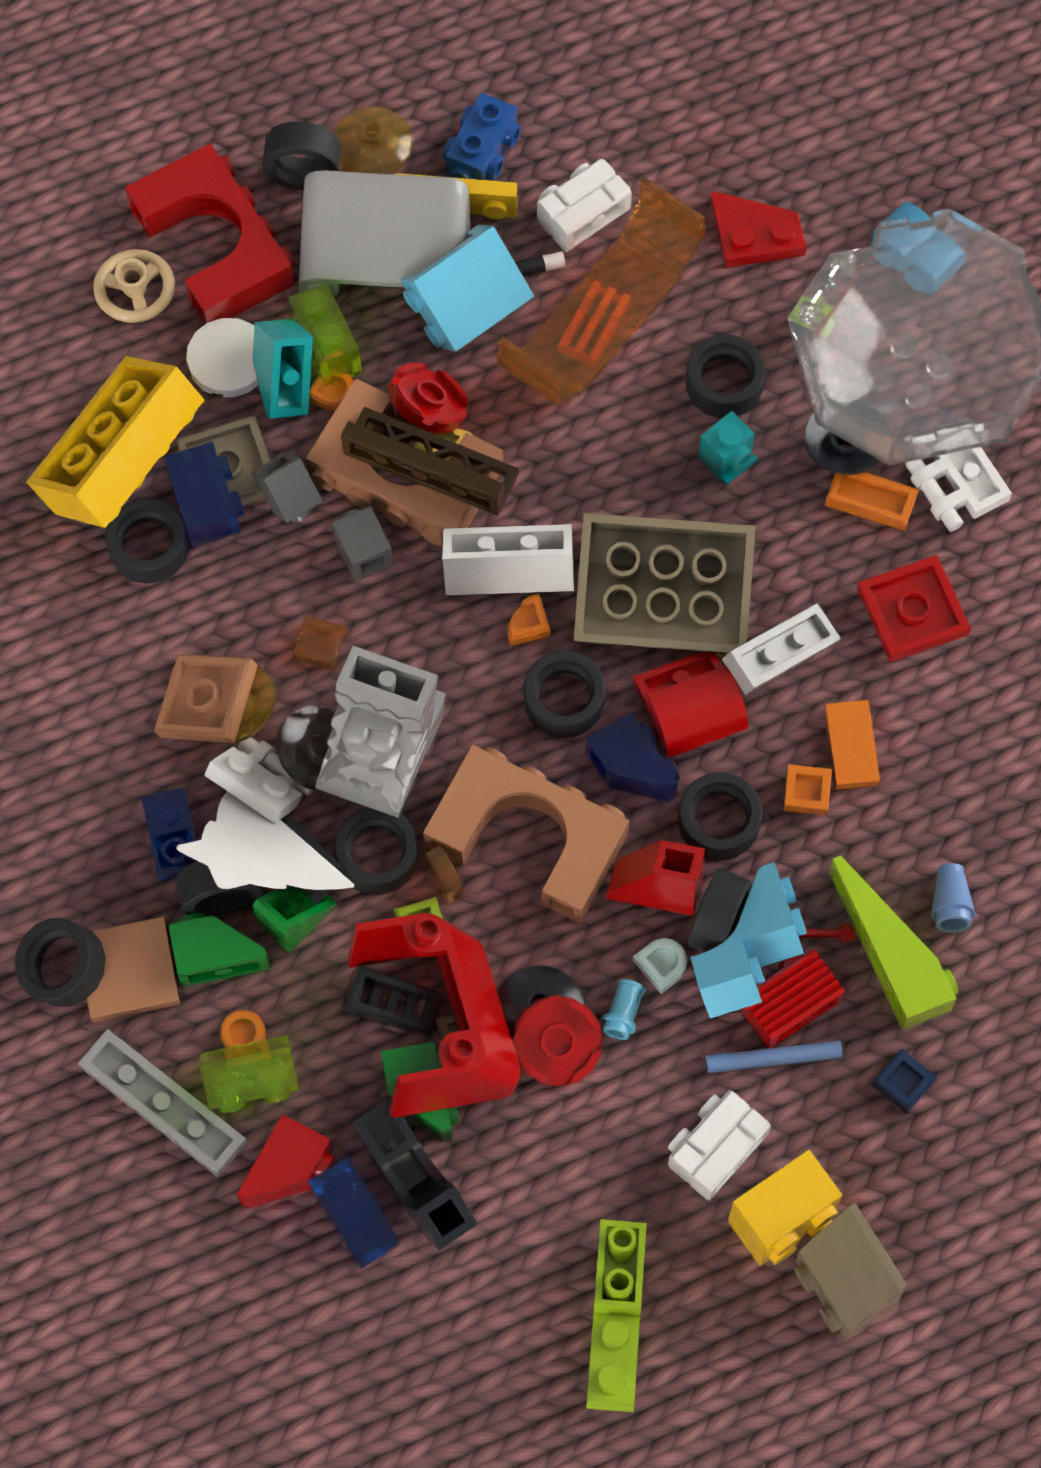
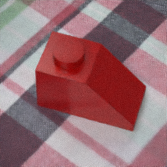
M282 1114L237 1193L240 1204L247 1208H252L309 1191L317 1179L324 1181L335 1161V1156L331 1155L333 1152L331 1140Z

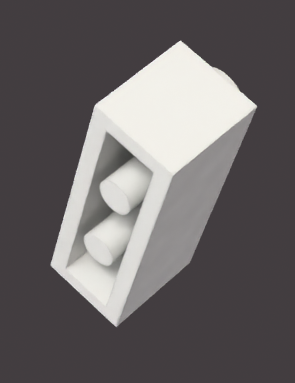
M572 524L443 529L442 560L446 595L574 591Z

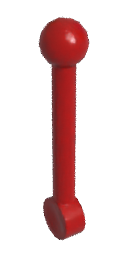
M846 923L840 925L838 929H806L807 934L799 936V938H838L843 943H850L855 939V930L851 924Z

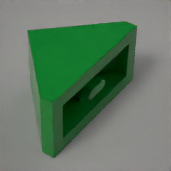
M286 885V889H276L257 898L252 906L257 924L290 953L334 909L337 903L326 895L315 905L297 887Z

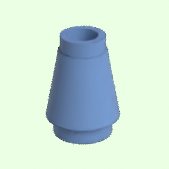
M956 863L943 864L937 869L931 918L936 922V928L940 931L948 933L965 931L971 927L972 919L976 913L964 874V868Z

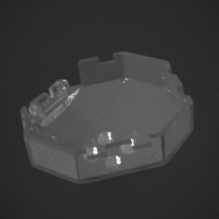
M946 209L933 212L931 219L910 223L909 217L881 222L876 228L873 246L830 254L787 317L816 424L888 465L1007 442L1041 389V304L1035 286H1031L1026 271L1028 262L1024 249L957 212Z

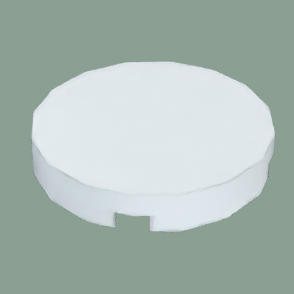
M221 318L206 323L194 333L187 346L186 361L192 380L203 391L210 394L212 392L223 394V397H237L249 393L258 386L253 365L254 325L239 318Z

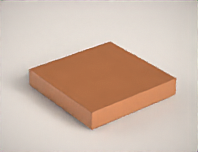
M178 654L154 732L160 738L234 744L258 664L251 658Z
M164 916L93 931L102 942L106 961L104 975L98 988L87 998L92 1023L181 1005Z

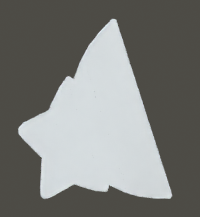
M226 791L220 801L216 822L209 821L207 823L202 839L176 847L181 853L207 865L216 885L221 889H231L247 884L275 889H286V885L313 890L354 887V884L285 823L279 820L274 824L228 791Z

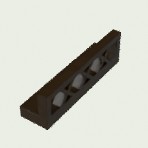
M367 407L363 408L356 423L347 422L341 434L343 454L496 516L499 515L519 474V468ZM370 422L385 428L388 437L367 429L368 423ZM415 440L424 444L427 452L405 443ZM454 456L462 459L465 468L444 458ZM492 471L505 478L503 482H499L482 474Z

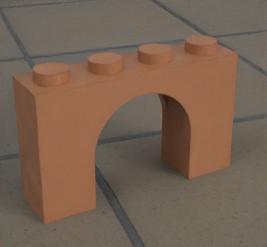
M356 378L306 457L310 478L318 487L327 491L335 489L347 495V498L356 506L363 509L371 506L373 509L383 513L385 518L399 527L407 525L421 532V535L432 544L443 545V529L468 528L479 508L419 484L404 486L391 483L379 476L370 464L343 454L341 434L348 421L356 423L364 407L392 418L394 416V407L389 399V394ZM370 422L366 427L380 434H383L385 428ZM467 432L459 445L503 462L502 449ZM451 456L450 462L465 468L462 459ZM492 471L482 474L494 480H497L499 474Z
M472 744L423 832L424 847L464 866L484 828L496 815L508 809L518 807L542 811L559 825L564 834L566 844L542 889L541 905L581 924L628 837L630 820L626 819L624 813L612 805L602 804L599 806L585 799L586 796L575 787L570 785L560 787L547 781L546 776L533 767L524 766L522 769L508 762L507 757L494 748L485 747L483 750Z

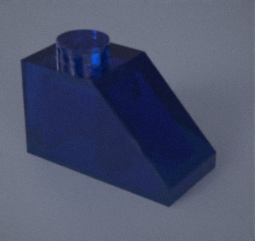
M346 1157L309 1181L313 1196L361 1270L400 1245L373 1194L349 1157Z

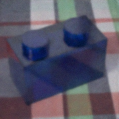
M212 441L164 456L192 547L241 533L237 517L243 516L245 513L238 491L229 493L226 480L233 479L226 454L217 456Z

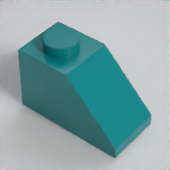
M294 319L255 322L253 365L265 412L269 418L308 415L313 336Z

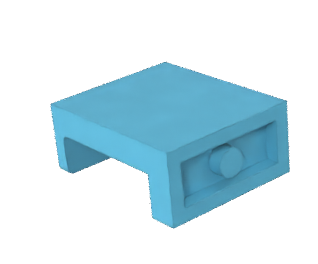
M477 225L466 233L469 239L417 275H407L401 279L406 289L403 292L406 302L414 312H420L427 324L424 327V331L432 344L437 348L441 347L445 350L458 351L534 297L494 226Z

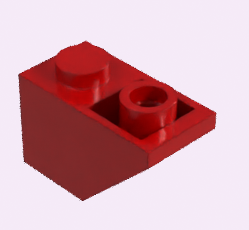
M660 840L617 859L606 899L693 916L703 881L705 848Z

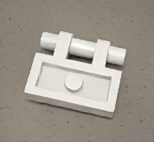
M968 427L931 445L930 454L935 462L926 466L921 457L915 455L905 463L912 474L910 481L915 488L923 491L932 505L930 511L937 521H943L949 532L957 530L964 523L957 513L958 509L965 506L973 519L1010 501L1012 492ZM944 476L955 490V492L947 496L937 483V480Z
M249 735L243 737L238 745V749L231 747L210 761L205 772L207 778L274 824L297 808L303 794L310 796L316 787V781L306 775L305 768L296 762L288 763L274 753L275 748L265 741L259 743Z

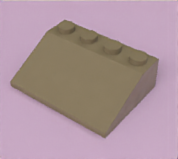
M584 513L574 642L727 654L747 643L756 526Z

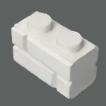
M599 159L592 165L584 163L575 169L570 180L559 187L551 185L541 193L537 201V219L546 232L553 236L554 241L562 250L568 252L631 209L632 192L630 187L619 175L615 174L613 168L604 159Z
M730 1090L721 1099L716 1094L713 1095L698 1113L702 1121L692 1132L687 1128L682 1129L668 1146V1149L672 1152L668 1161L670 1169L709 1201L768 1136L771 1128L770 1123L764 1117L750 1108L743 1099Z

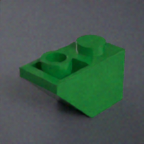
M435 1041L381 1051L388 1094L391 1098L393 1097L399 1075L441 1068ZM456 1107L406 1116L442 1141L452 1140L451 1126L459 1124Z

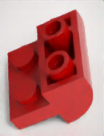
M699 652L633 677L634 689L651 718L652 729L668 758L749 729L745 705L737 682L727 666L722 665L714 652Z

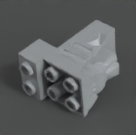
M352 646L336 682L335 697L339 705L332 718L331 726H333V729L327 741L329 748L324 757L315 789L398 818L425 754H428L443 719L446 693L436 690L438 675Z

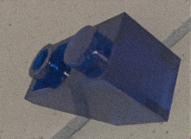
M632 713L587 737L586 755L608 788L667 802L675 799L677 796V781L680 780V776L675 765L668 757L661 758L654 747L657 743L652 731L645 722L639 724Z
M185 787L141 796L159 881L175 878L185 867L197 862V860L181 853L176 848L181 844L198 841Z

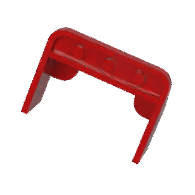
M430 913L355 924L348 956L349 968L421 956H436L458 1031L448 1034L440 1043L438 1060L441 1068L398 1076L389 1108L391 1118L498 1100L510 1096L518 1085L521 1069L486 953L480 941L442 918Z

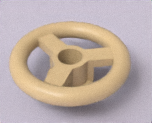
M131 249L114 254L100 266L95 275L93 291L98 305L107 315L118 321L138 323L156 317L167 308L174 295L175 278L170 266L159 255L147 250ZM160 273L163 281L162 292L159 298L147 307L143 294L147 290L148 282ZM133 280H137V281H138V282H136V283H131V284L129 283L130 281H133ZM106 287L122 290L126 296L132 299L135 310H125L114 305L107 296Z

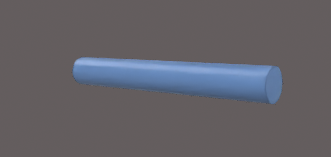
M840 1041L706 1055L707 1073L842 1059V1046Z

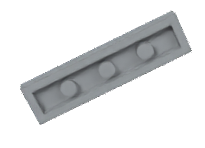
M109 1029L102 1034L78 1062L82 1070L217 1177L223 1173L248 1143L243 1135Z

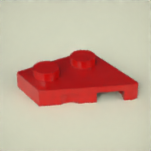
M711 192L710 204L725 268L805 256L807 247L798 212L720 192Z

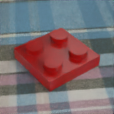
M938 555L858 582L857 591L889 663L968 636L971 627Z

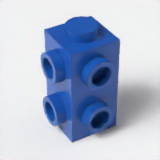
M480 93L474 105H468L465 108L460 121L461 129L456 138L451 136L444 147L442 158L446 160L447 177L490 180L491 178L496 180L504 163L503 154L507 147L513 148L519 138L521 125L517 124V107Z

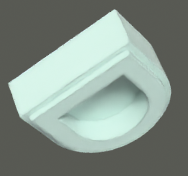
M660 938L652 941L634 955L633 962L662 994L684 975L687 956L684 948L678 942L668 938Z

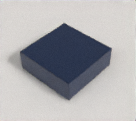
M901 1049L873 1081L872 1086L908 1114L933 1085L937 1077Z

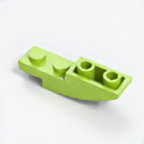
M600 1219L586 1409L634 1412L647 1223Z

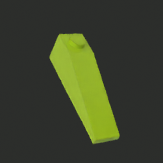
M842 856L833 858L829 875L901 1029L905 1030L950 1012L957 999L955 995L958 994L957 983L949 969H942L938 958Z

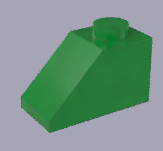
M200 913L188 914L179 918L177 923L168 924L177 974L182 988L270 970L264 947L213 915L205 917L204 914Z

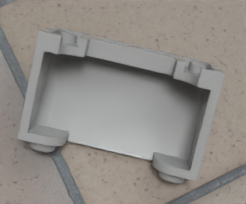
M314 171L309 173L305 177L303 191L298 285L300 298H308L315 302H326L339 293L340 284L405 288L401 282L402 278L407 275H417L469 239L466 235L470 231L471 226L468 186L458 179L448 177L340 171Z

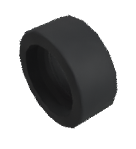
M298 121L282 123L271 128L265 137L263 171L269 179L281 186L294 190H304L305 177L309 173L314 171H339L341 142L334 133L325 127L313 123ZM292 154L307 155L313 158H298L292 156Z
M715 335L703 340L692 350L686 368V391L692 403L703 413L723 418L733 411L739 416L747 413L758 403L764 388L765 362L759 350L753 344L735 335ZM716 359H731L740 362L748 369L750 381L748 386L735 394H719L711 391L702 383L701 371L708 362Z
M153 498L136 499L123 505L119 515L108 524L105 532L110 559L118 572L131 581L144 584L162 582L176 574L185 563L189 550L185 523L178 511L165 501ZM141 522H159L169 528L173 540L171 547L165 554L156 559L146 561L132 559L123 549L122 540L124 535L131 527Z
M554 651L540 657L529 668L524 681V707L531 723L543 733L558 738L576 737L589 731L600 720L605 707V679L598 665L587 656L574 651ZM557 673L577 675L586 681L590 689L589 702L581 712L574 715L559 716L548 712L539 699V690L542 682Z
M716 772L701 776L691 782L682 795L678 813L680 836L687 845L705 848L704 858L716 861L735 859L748 851L758 838L763 814L759 795L750 783L738 775ZM724 794L738 800L744 807L746 814L745 826L740 833L733 838L720 840L710 838L700 832L695 824L694 812L695 807L702 798L707 795Z
M366 807L355 811L342 822L335 835L334 853L335 859L345 867L348 874L346 878L354 884L353 888L365 894L383 895L398 890L411 879L418 865L419 848L413 825L403 814L400 813L397 818ZM373 827L387 828L393 831L400 838L403 846L402 857L398 865L392 870L381 874L366 873L360 870L354 864L350 854L351 844L355 837L362 831Z
M199 861L185 867L178 873L175 879L182 910L186 915L200 913L207 917L230 914L253 905L255 900L265 893V887L253 884L231 889H221L216 885L209 867Z
M721 868L717 869L708 885L689 935V947L701 952H707L722 944L732 935L746 904L752 884L751 880Z
M49 918L35 924L23 936L16 951L15 971L18 983L28 995L55 1007H71L85 1001L98 988L104 975L106 956L102 942L92 930L66 918ZM70 937L78 944L80 952L78 967L73 977L65 985L51 988L43 982L41 974L42 959L47 949L56 940Z

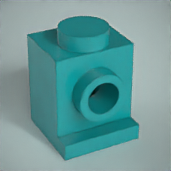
M731 411L701 435L698 459L727 487L757 462L758 458L752 452L755 433Z

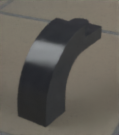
M386 1095L349 1121L370 1153L371 1160L402 1207L429 1242L438 1250H441L478 1225L455 1185L446 1180L430 1160L404 1117L391 1118L389 1108L392 1098Z

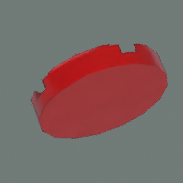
M421 362L406 363L397 368L387 389L391 403L401 416L418 428L436 434L451 433L460 427L467 415L466 407L468 400L458 382L448 373L439 369L436 373L427 370L428 365Z
M552 995L537 999L522 1011L514 1024L512 1042L519 1065L528 1076L545 1085L562 1086L577 1083L592 1072L601 1057L602 1032L599 1021L587 1006L572 997Z

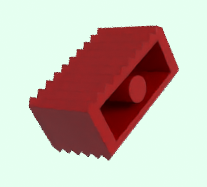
M814 948L804 955L801 954L782 960L778 964L780 971L767 979L764 977L765 982L757 984L762 1002L740 1009L767 1048H773L775 1045L780 1044L783 1040L842 1002L845 993L844 988L839 984Z

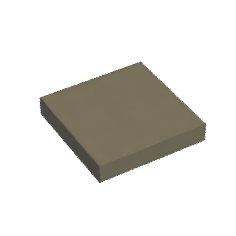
M255 415L175 440L200 518L265 498L252 472L271 460Z

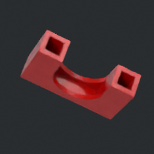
M211 143L125 187L130 210L149 239L188 218L199 215L221 217L231 222L240 231L241 237L236 248L226 258L185 279L188 299L204 324L221 318H234L294 286L292 269L296 267L289 249L285 245L279 247L274 240L276 234L266 215L259 217L253 208L255 207V201L245 184L239 186L233 178L235 171L228 157L225 154L219 156Z

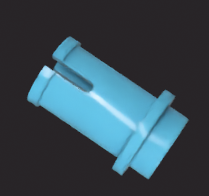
M620 979L618 981L609 1013L604 1014L601 1022L604 1024L602 1030L605 1034L615 1039L627 1040L629 1034L635 1033L636 1025L634 1019L642 997L646 992V989L642 988L641 984L628 979Z

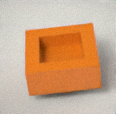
M788 764L783 811L827 816L832 769Z

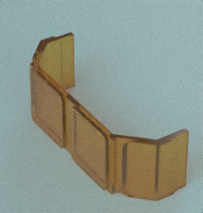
M643 177L640 181L639 201L618 240L523 348H519L505 337L499 340L497 364L556 405L569 401L574 395L579 397L681 279L683 271L693 258L705 236V217Z

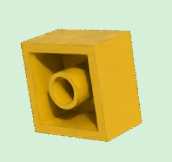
M809 1149L734 1200L728 1223L759 1266L770 1259L776 1265L797 1250L795 1245L802 1237L809 1234L813 1239L833 1221L832 1219L838 1215L837 1208L843 1195Z

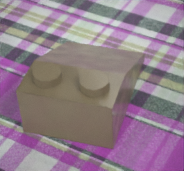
M856 1203L847 1207L798 1252L795 1260L798 1266L794 1268V1271L801 1285L808 1293L813 1290L823 1304L819 1311L824 1322L833 1333L839 1330L844 1340L891 1313L907 1287L905 1280Z

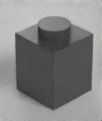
M288 451L252 472L274 515L287 523L289 521L298 522L307 518L313 513V507L323 501L300 457Z
M371 506L362 510H349L343 513L338 520L332 522L334 540L354 582L393 566L392 548Z

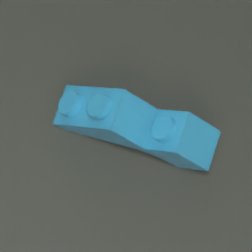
M775 862L766 864L757 871L739 923L732 935L717 947L690 957L709 1018L761 1003L757 984L765 982L761 967L804 954L799 936L807 934L799 908L793 910L789 908V904L795 903L797 900L790 878L780 879Z

